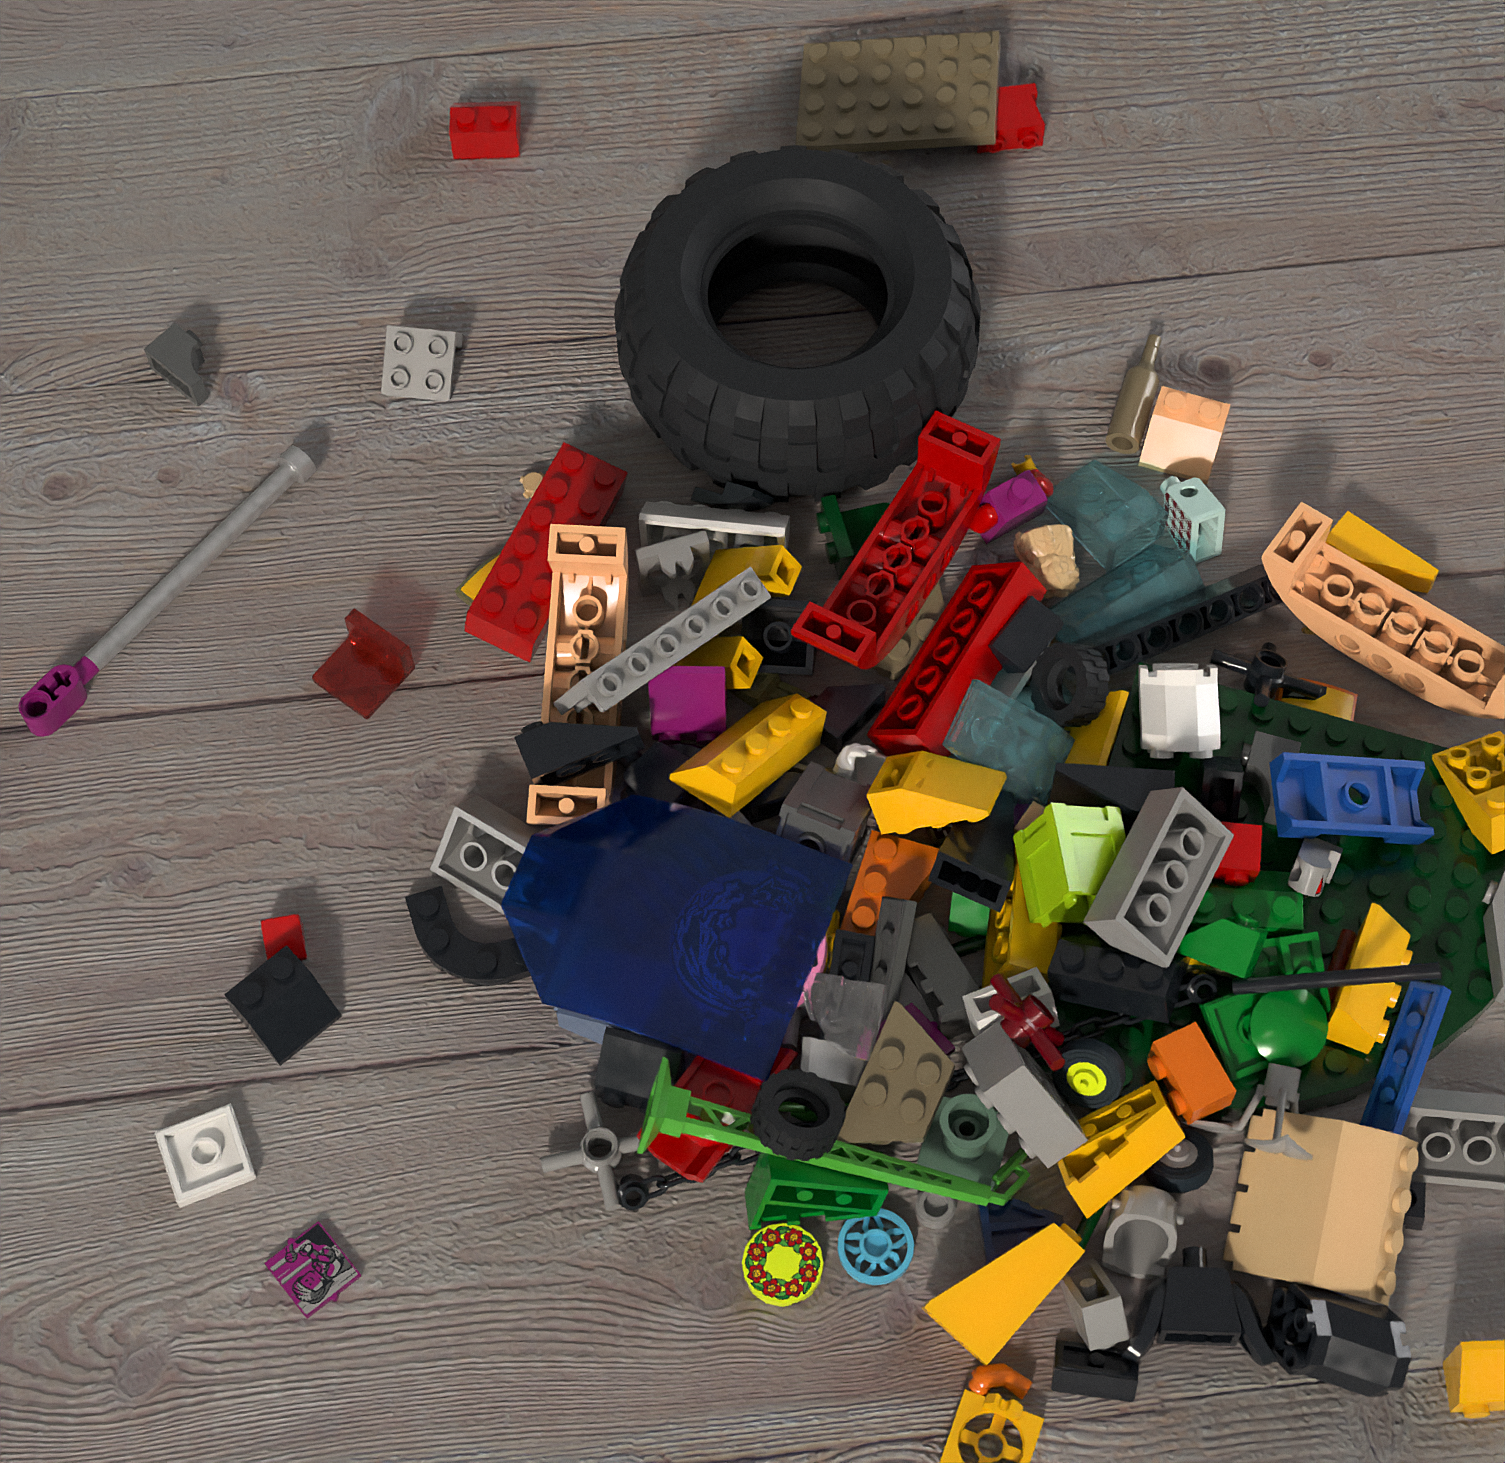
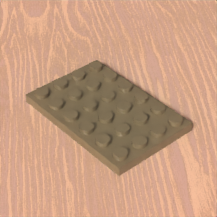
M999 31L804 44L795 145L807 146V150L830 152L832 148L848 152L996 144L1000 62Z

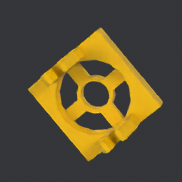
M964 1389L939 1463H965L961 1457L959 1442L973 1447L975 1455L979 1459L978 1463H998L1002 1459L1014 1463H1030L1044 1418L1023 1411V1406L1014 1399L1010 1401L1003 1400L1002 1396L997 1393H988L987 1397ZM994 1413L989 1429L982 1430L978 1434L964 1429L966 1423L974 1417ZM1006 1418L1019 1431L1023 1444L1022 1450L1007 1445L1006 1438L1002 1434ZM985 1435H994L1002 1442V1452L997 1457L988 1458L979 1451L978 1442Z

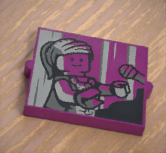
M319 1221L296 1239H288V1245L264 1263L306 1319L328 1302H336L339 1298L338 1295L362 1277Z

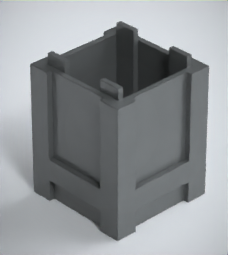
M811 761L782 804L779 813L781 819L773 845L767 853L764 866L777 872L781 869L822 886L821 890L836 895L860 855L865 842V838L862 836L869 815L872 812L866 794L871 785L863 786L824 770L825 766Z

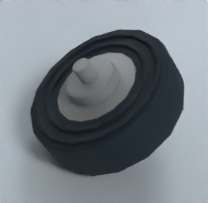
M1182 1127V1130L1186 1137L1143 1172L1147 1181L1156 1188L1170 1193H1187L1197 1190L1208 1182L1213 1172V1149L1208 1140L1197 1131Z

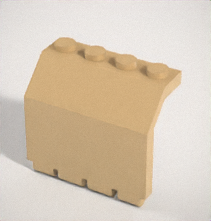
M1263 1109L1262 1116L1251 1115L1247 1138L1272 1140L1276 1110ZM1284 1112L1281 1137L1288 1134L1294 1142L1309 1154H1312L1313 1159H1294L1282 1153L1273 1154L1256 1149L1255 1152L1244 1151L1238 1184L1248 1186L1247 1193L1236 1191L1230 1224L1241 1227L1239 1233L1228 1231L1223 1260L1233 1262L1232 1270L1241 1273L1309 1285L1388 1306L1390 1295L1393 1294L1396 1286L1394 1271L1397 1255L1401 1252L1404 1243L1402 1232L1404 1217L1411 1205L1410 1184L1412 1173L1416 1170L1419 1161L1418 1142L1400 1134L1347 1121Z

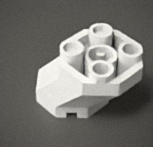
M1157 663L1153 664L1152 672H1148L1146 665H1138L1140 746L1142 749H1148L1151 758H1173V752H1187L1190 758H1212L1213 750L1220 749L1218 668L1215 665H1207V672H1203V669H1198V664Z

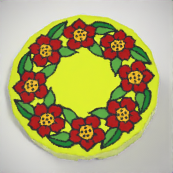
M787 1223L768 1225L755 1233L745 1246L742 1259L744 1279L753 1295L766 1304L780 1307L790 1306L792 1303H798L810 1297L821 1282L824 1268L821 1248L814 1237L800 1226H787Z

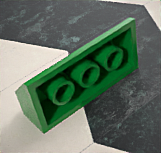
M1260 870L1255 882H1249L1245 886H1232L1226 884L1224 880L1212 879L1186 932H1193L1222 918L1230 916L1235 918L1236 913H1242L1260 921L1258 927L1268 930L1266 939L1302 934L1304 930L1303 894L1295 891L1288 885L1291 872Z

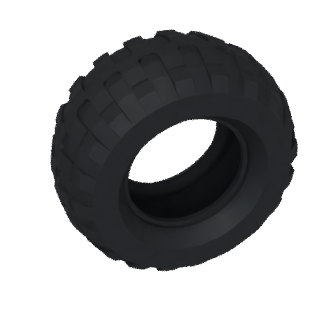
M790 145L780 146V150L758 153L753 150L730 157L729 163L716 169L706 167L686 179L685 188L680 194L667 195L653 210L645 230L639 232L620 278V292L615 303L614 312L618 361L621 373L628 383L635 407L655 435L661 438L672 451L673 456L690 470L702 469L712 477L713 484L725 488L726 482L729 481L755 489L775 498L773 502H788L789 496L813 495L815 502H820L821 497L835 495L836 499L841 498V492L845 489L858 485L864 490H868L887 481L889 475L894 472L897 466H910L918 459V436L934 412L938 411L952 417L957 411L968 390L969 379L977 360L981 319L980 298L972 280L973 271L953 225L946 224L944 217L940 214L938 204L924 190L909 189L904 184V177L901 173L882 163L871 165L859 160L858 154L833 148L830 152L807 150V146ZM801 281L827 285L851 296L871 314L878 328L865 344L846 357L815 367L789 368L767 364L744 354L727 341L717 328V325L725 312L747 294L772 284Z

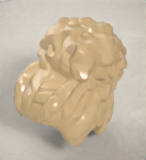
M1044 525L1032 528L1024 533L1019 531L1015 534L1014 552L1016 557L1026 565L1045 587L1047 592L1044 597L1047 599L1052 597H1068V594L1077 588L1076 584L1080 581L1078 578L1080 574L1079 568L1076 567V555L1073 550V531L1068 525Z

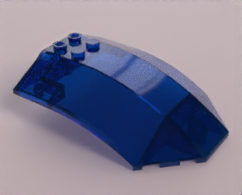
M632 795L531 835L501 902V908L506 920H508L542 1005L561 1008L640 1033L761 1081H767L853 865L739 821L676 803Z

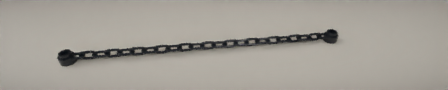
M1204 969L1190 971L1185 976L1180 991H1184L1188 998L1179 1001V997H1177L1174 1007H1182L1193 1002L1202 1004L1213 1000L1218 992V984L1215 978ZM1208 984V989L1205 993L1197 994V990L1201 985ZM1117 1012L1103 1018L1093 1016L1073 1024L1070 1030L1062 1032L1064 1035L1062 1045L1079 1038L1094 1039L1103 1035L1106 1029L1120 1024L1132 1025L1146 1019L1140 1017L1130 1019V1015ZM1094 1023V1027L1098 1031L1082 1036V1031L1078 1028ZM1030 1043L1025 1048L1035 1060L1042 1057L1039 1052L1033 1054L1034 1049L1030 1047L1033 1043ZM964 1068L954 1071L950 1080L952 1084L948 1085L946 1092L957 1088L960 1082L970 1079ZM849 1105L844 1107V1112H846ZM817 1121L813 1123L800 1122L794 1125L803 1128H812L816 1125ZM735 1146L731 1149L730 1153L723 1155L707 1178L714 1176L717 1170L733 1164L743 1166L757 1161L761 1152L755 1151L758 1154L741 1160L742 1155L738 1151L746 1148ZM677 1172L666 1176L653 1175L645 1179L637 1174H628L618 1181L617 1195L621 1200L622 1207L633 1211L644 1207L649 1199L664 1194L670 1187L684 1182L692 1184L697 1181L688 1180ZM657 1181L656 1186L659 1190L649 1193L647 1184ZM631 1191L640 1193L639 1197L634 1200L626 1198V1195Z

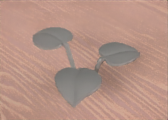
M1269 1063L1265 1084L1257 1085L1254 1097L1238 1121L1216 1123L1196 1120L1190 1124V1126L1210 1132L1241 1134L1263 1096H1266L1265 1105L1277 1107L1273 1139L1257 1140L1244 1137L1243 1142L1268 1153H1282L1287 1157L1300 1160L1313 1159V1155L1294 1142L1288 1134L1281 1137L1284 1110L1291 1108V1113L1299 1114L1298 1101L1300 1094L1297 1093L1301 1070ZM1176 1114L1178 1120L1187 1124L1182 1114L1179 1116Z

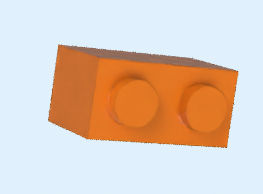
M1196 1022L1153 1041L1148 1055L1149 1058L1147 1059L1150 1071L1158 1081L1163 1080L1169 1091L1167 1097L1173 1111L1178 1116L1182 1114L1188 1125L1231 1105L1237 1091Z

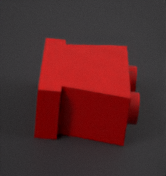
M1036 83L998 87L996 144L977 145V153H997L1002 150L1030 149L1036 146H1043L1045 123L1036 105L1038 96Z

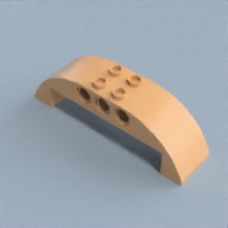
M1300 502L1264 551L1261 558L1272 586L1294 615L1329 645L1427 702L1462 715L1486 719H1504L1505 646L1325 543L1333 519Z
M550 524L547 561L553 574L541 721L543 725L549 722L621 726L622 700L605 712H600L596 705L592 703L578 714L572 708L563 715L560 714L553 703L583 678L626 650L629 578L626 528ZM617 761L557 786L529 784L527 824L604 828L612 803Z

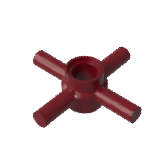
M1003 973L994 975L990 980V984L997 994L991 997L989 1007L1004 1017L999 1023L1005 1033L1023 1049L1030 1043H1033L1051 1070L1055 1071L1062 1068L1065 1064V1059L1056 1047L1062 1045L1064 1035L1050 1026L1055 1021L1051 1012L1033 994H1028L1022 1000Z

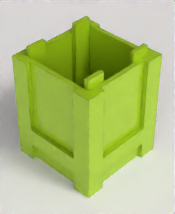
M1050 803L1043 809L1044 813L1024 830L1020 829L1013 836L1030 923H1041L1042 927H1047L1052 922L1084 923L1083 921L1126 839L1120 807L1105 806L1101 808Z

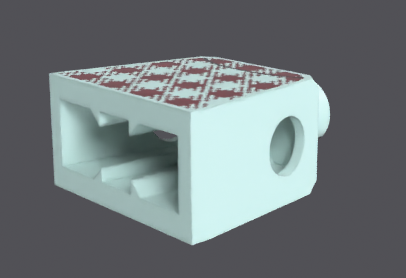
M1172 476L1164 480L1160 486V490L1164 494L1163 521L1188 566L1221 555L1226 511L1223 505L1199 478L1193 477L1181 482L1179 477Z

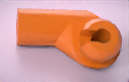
M995 1363L975 1368L971 1373L972 1378L969 1380L968 1386L971 1392L986 1396L990 1388L1003 1387L1023 1400L1033 1382L1008 1365Z

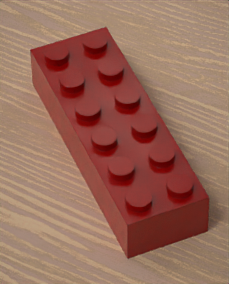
M563 442L467 611L464 631L530 663L547 633L549 625L553 574L547 561L550 524L605 527L623 494L628 472Z
M1023 562L971 566L867 733L870 740L887 757L916 751H926L945 757L950 756L960 734L969 725L972 714L980 701L986 697L988 688L997 673L1003 668L988 645L1028 596H1033L1041 602L1047 592L1045 587Z

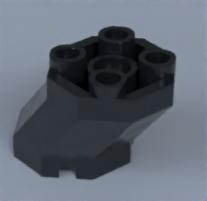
M1293 1283L1288 1287H1278L1273 1291L1272 1304L1266 1322L1267 1325L1263 1329L1268 1343L1278 1359L1277 1363L1289 1375H1305L1367 1397H1384L1389 1394L1388 1391H1397L1403 1388L1412 1358L1410 1347L1402 1346L1400 1334H1407L1404 1321L1386 1305H1371L1325 1289L1299 1283Z

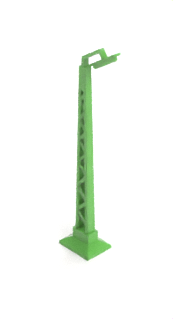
M662 1057L649 1094L636 1154H643L660 1132L675 1137H680L681 1133L778 1156L772 1153V1150L768 1147L765 1148L760 1143L759 1137L755 1136L753 1124L750 1123L751 1114L691 1097V1091L672 1086L669 1061L667 1058ZM690 1113L700 1116L702 1121L686 1117V1115ZM720 1122L725 1123V1124H729V1125L726 1126V1127H724V1126H722V1124H721ZM836 1140L832 1149L828 1153L825 1152L821 1158L802 1161L982 1206H987L988 1202L1001 1206L1005 1205L1027 1182L1030 1173L1021 1166L1029 1157L1022 1147L992 1176V1181L995 1182L992 1188L994 1191L1013 1173L1019 1176V1179L1004 1194L992 1192L991 1186L838 1140Z

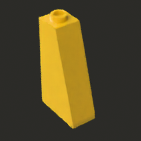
M1055 1223L1049 1224L931 1298L921 1309L980 1363L988 1365L1083 1255L1085 1250L1078 1245L1082 1238L1065 1223L1060 1227Z

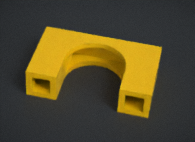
M783 545L715 550L692 605L750 566L771 597L790 596L802 566ZM718 634L672 666H725L727 689L751 688L764 657L743 636L719 637Z

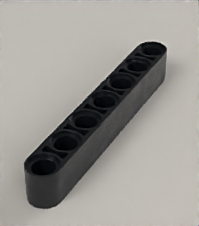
M1261 564L1072 643L1089 645L1095 651H1099L1102 655V660L1106 662L1107 674L1111 675L1283 601L1271 585L1264 565ZM1151 629L1150 637L1147 639L1148 632ZM1120 642L1119 649H1118V651L1116 652V647H1117L1118 643ZM1069 666L1067 671L1076 675L1074 667Z

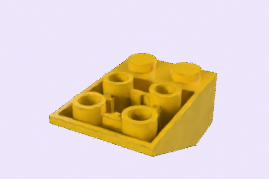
M1498 731L1433 754L1432 760L1471 832L1491 854L1505 850V735Z
M916 751L887 757L866 796L881 834L893 832L906 834L917 828L928 826L942 828L952 822L963 820L977 822L986 818L992 811L1007 779V775L1005 772L926 751Z

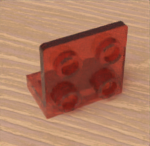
M353 608L344 618L349 633L347 635L348 638L313 674L312 679L315 684L360 716L369 719L415 669V664L408 645Z

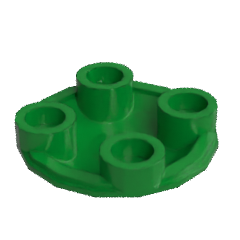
M1306 990L1265 993L1252 1010L1248 1040L1253 1047L1257 1048L1260 1055L1272 1064L1287 1067L1304 1065L1317 1057L1325 1045L1329 1029L1326 1012L1319 1000Z

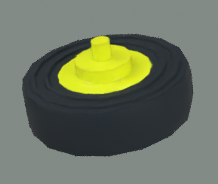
M1079 1038L1068 1042L1059 1050L1065 1059V1064L1058 1070H1052L1053 1084L1060 1095L1070 1103L1083 1108H1100L1109 1105L1120 1095L1126 1079L1125 1065L1118 1052L1108 1044L1096 1039Z

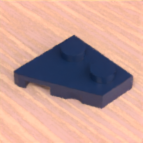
M1013 1198V1201L1008 1200L1003 1206L988 1202L987 1206L977 1204L986 1264L1047 1225L1055 1223L1060 1227L1064 1223L1063 1215L1046 1209H1034L1029 1203Z

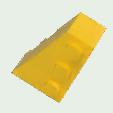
M1156 1080L1079 1119L1078 1122L1088 1141L1057 1163L1066 1188L1088 1219L1186 1136L1170 1103Z

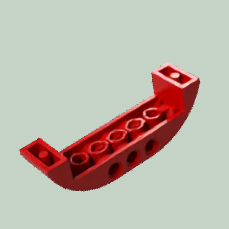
M935 411L918 436L917 464L823 607L809 601L792 627L791 635L860 669L868 670L881 662L903 637L963 541L990 480L1001 439Z

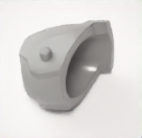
M1126 1186L1119 1193L1117 1199L1112 1200V1211L1107 1222L1104 1237L1103 1267L1133 1278L1148 1280L1161 1278L1164 1276L1165 1267L1175 1252L1177 1225L1183 1224L1184 1216L1177 1214L1178 1202H1175L1174 1198L1167 1192L1152 1186Z

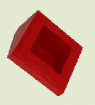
M298 914L261 921L267 960L286 945L300 961L307 959L303 923Z

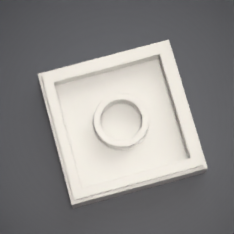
M231 1103L154 1132L176 1202L180 1208L257 1179Z

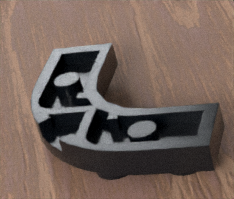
M442 886L405 897L419 945L429 961L440 971H445L452 976L463 979L464 983L480 986L506 984L548 971L537 931L496 943L483 944L475 942L458 932L451 919Z

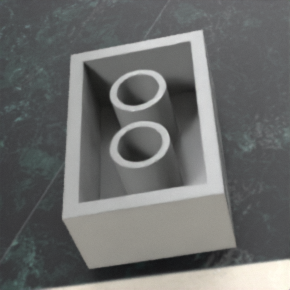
M999 1021L961 1047L968 1061L963 1067L970 1079L978 1086L974 1089L978 1098L987 1109L994 1106L999 1111L996 1116L1009 1134L1015 1131L1019 1134L1018 1142L1031 1159L1038 1156L1045 1166L1050 1168L1088 1141L1067 1099L1060 1095L1051 1078L1030 1053L1018 1046L1005 1033Z

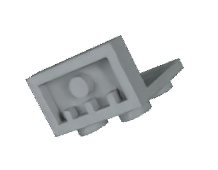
M387 325L381 386L382 395L449 402L451 400L455 348H462L463 334L452 331Z

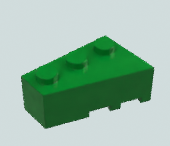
M761 1152L744 1191L749 1230L762 1229L761 1222L787 1219V1226L799 1225L800 1218L820 1215H825L826 1221L877 1216L889 1192L888 1183Z

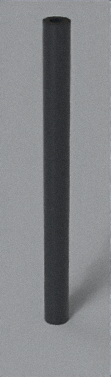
M1440 962L1250 977L1245 979L1238 978L1233 979L1232 987L1234 995L1442 979V969Z

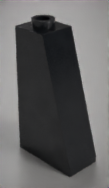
M1001 789L989 816L977 822L963 820L954 823L937 854L928 879L929 882L1001 912L1014 880L1013 794Z

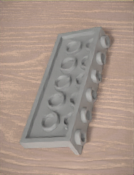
M750 566L583 678L553 704L561 715L572 708L578 714L592 703L596 705L600 712H605L771 598L770 593Z

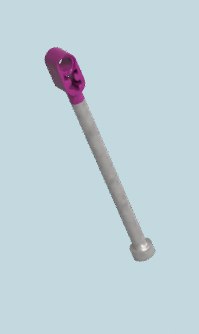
M291 445L278 458L280 467L73 666L62 664L53 667L20 699L18 705L19 712L32 734L45 737L56 732L85 703L87 699L85 685L295 481L304 484L316 472L313 461L306 453L298 447ZM46 710L42 715L34 717L39 711Z

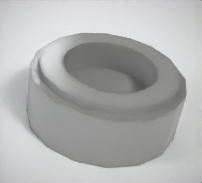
M924 1191L918 1195L915 1213L919 1222L925 1227L941 1229L948 1226L953 1220L956 1212L955 1199Z

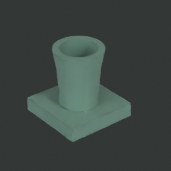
M968 1093L960 1094L953 1098L943 1096L927 1136L922 1143L917 1164L991 1186V1191L994 1192L992 1188L995 1182L992 1181V1176L1000 1169L1009 1133L996 1116L998 1111H995L993 1107L987 1109L977 1095Z

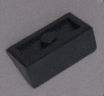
M1028 596L988 646L1007 674L1025 673L1060 631L1064 622L1036 598Z
M1056 1339L1051 1389L1055 1392L1133 1402L1138 1385L1139 1361L1135 1362L1122 1357L1121 1355L1125 1350L1122 1348L1110 1347L1090 1351L1085 1343Z

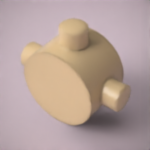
M532 472L520 477L519 482L523 483V496L525 498L533 497L544 477L542 472Z

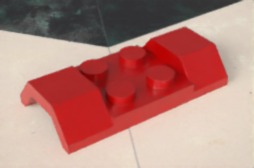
M732 1010L674 1087L691 1091V1097L752 1114L751 1109L762 1083L767 1081L771 1074H777L780 1070L784 1069L788 1070L797 1058L798 1053L789 1048L777 1047L753 1031L743 1018ZM690 1113L686 1115V1117L702 1121L700 1116ZM720 1122V1123L722 1124V1126H724V1127H726V1126L729 1125V1124H725V1123ZM641 1128V1130L637 1133V1138H638L639 1140H640V1135H641L642 1128ZM659 1132L647 1149L654 1157L686 1179L703 1183L723 1155L728 1153L733 1145L681 1133L680 1137H675Z

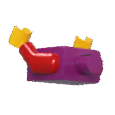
M1025 455V461L1020 464H1015L1014 462L1011 464L1017 476L991 489L981 500L969 529L979 533L986 545L1043 514L1048 498L1053 494L1052 482L1036 468L1030 455Z

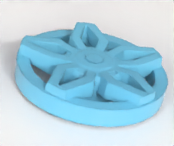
M880 1208L878 1215L872 1216L877 1229H868L870 1217L848 1219L842 1226L838 1236V1257L843 1268L856 1281L869 1285H884L900 1278L908 1269L914 1253L913 1235L906 1222L897 1214ZM880 1217L892 1221L899 1228L888 1229L886 1232L883 1231L884 1225ZM864 1219L863 1235L859 1232L848 1233L855 1223ZM904 1235L898 1242L892 1243L890 1237ZM857 1240L860 1244L859 1247H853L844 1241ZM907 1242V1254L902 1263L898 1254L892 1250L900 1249ZM844 1250L853 1255L861 1254L856 1258L855 1267L848 1261ZM888 1258L892 1259L897 1269L894 1270L887 1266L884 1261ZM865 1260L871 1263V1266L864 1273L860 1272L861 1263ZM876 1264H879L881 1270L887 1273L884 1276H870L876 1270Z

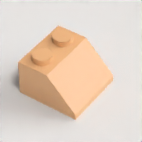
M1162 386L1152 414L1138 466L1185 479L1196 477L1207 485L1231 404Z

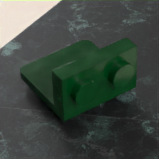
M835 495L821 497V512L816 513L817 527L820 534L825 533L827 559L829 564H834L839 580L890 505L889 503L883 502L840 512Z

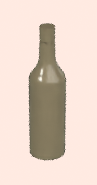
M1151 334L1148 336L1140 362L1130 368L1125 374L1105 442L1107 446L1122 454H1132L1139 450L1155 399L1159 377L1154 365L1162 341L1158 335Z

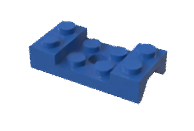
M1283 752L1269 763L1278 837L1314 839L1320 834L1382 837L1384 843L1420 845L1434 836V828L1421 820L1417 789L1425 771L1424 761ZM1349 788L1355 789L1361 795L1362 805L1356 804L1351 800L1348 792Z

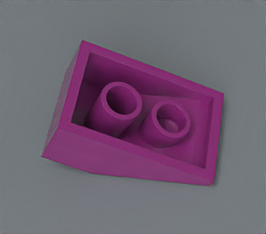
M671 666L648 682L650 727L653 740H659V742L665 745L681 743V740H696L697 744L707 746L727 730L728 696L725 666Z

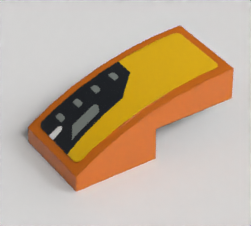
M1300 678L1321 686L1317 700L1280 687L1276 691L1275 700L1354 722L1358 694L1348 690Z

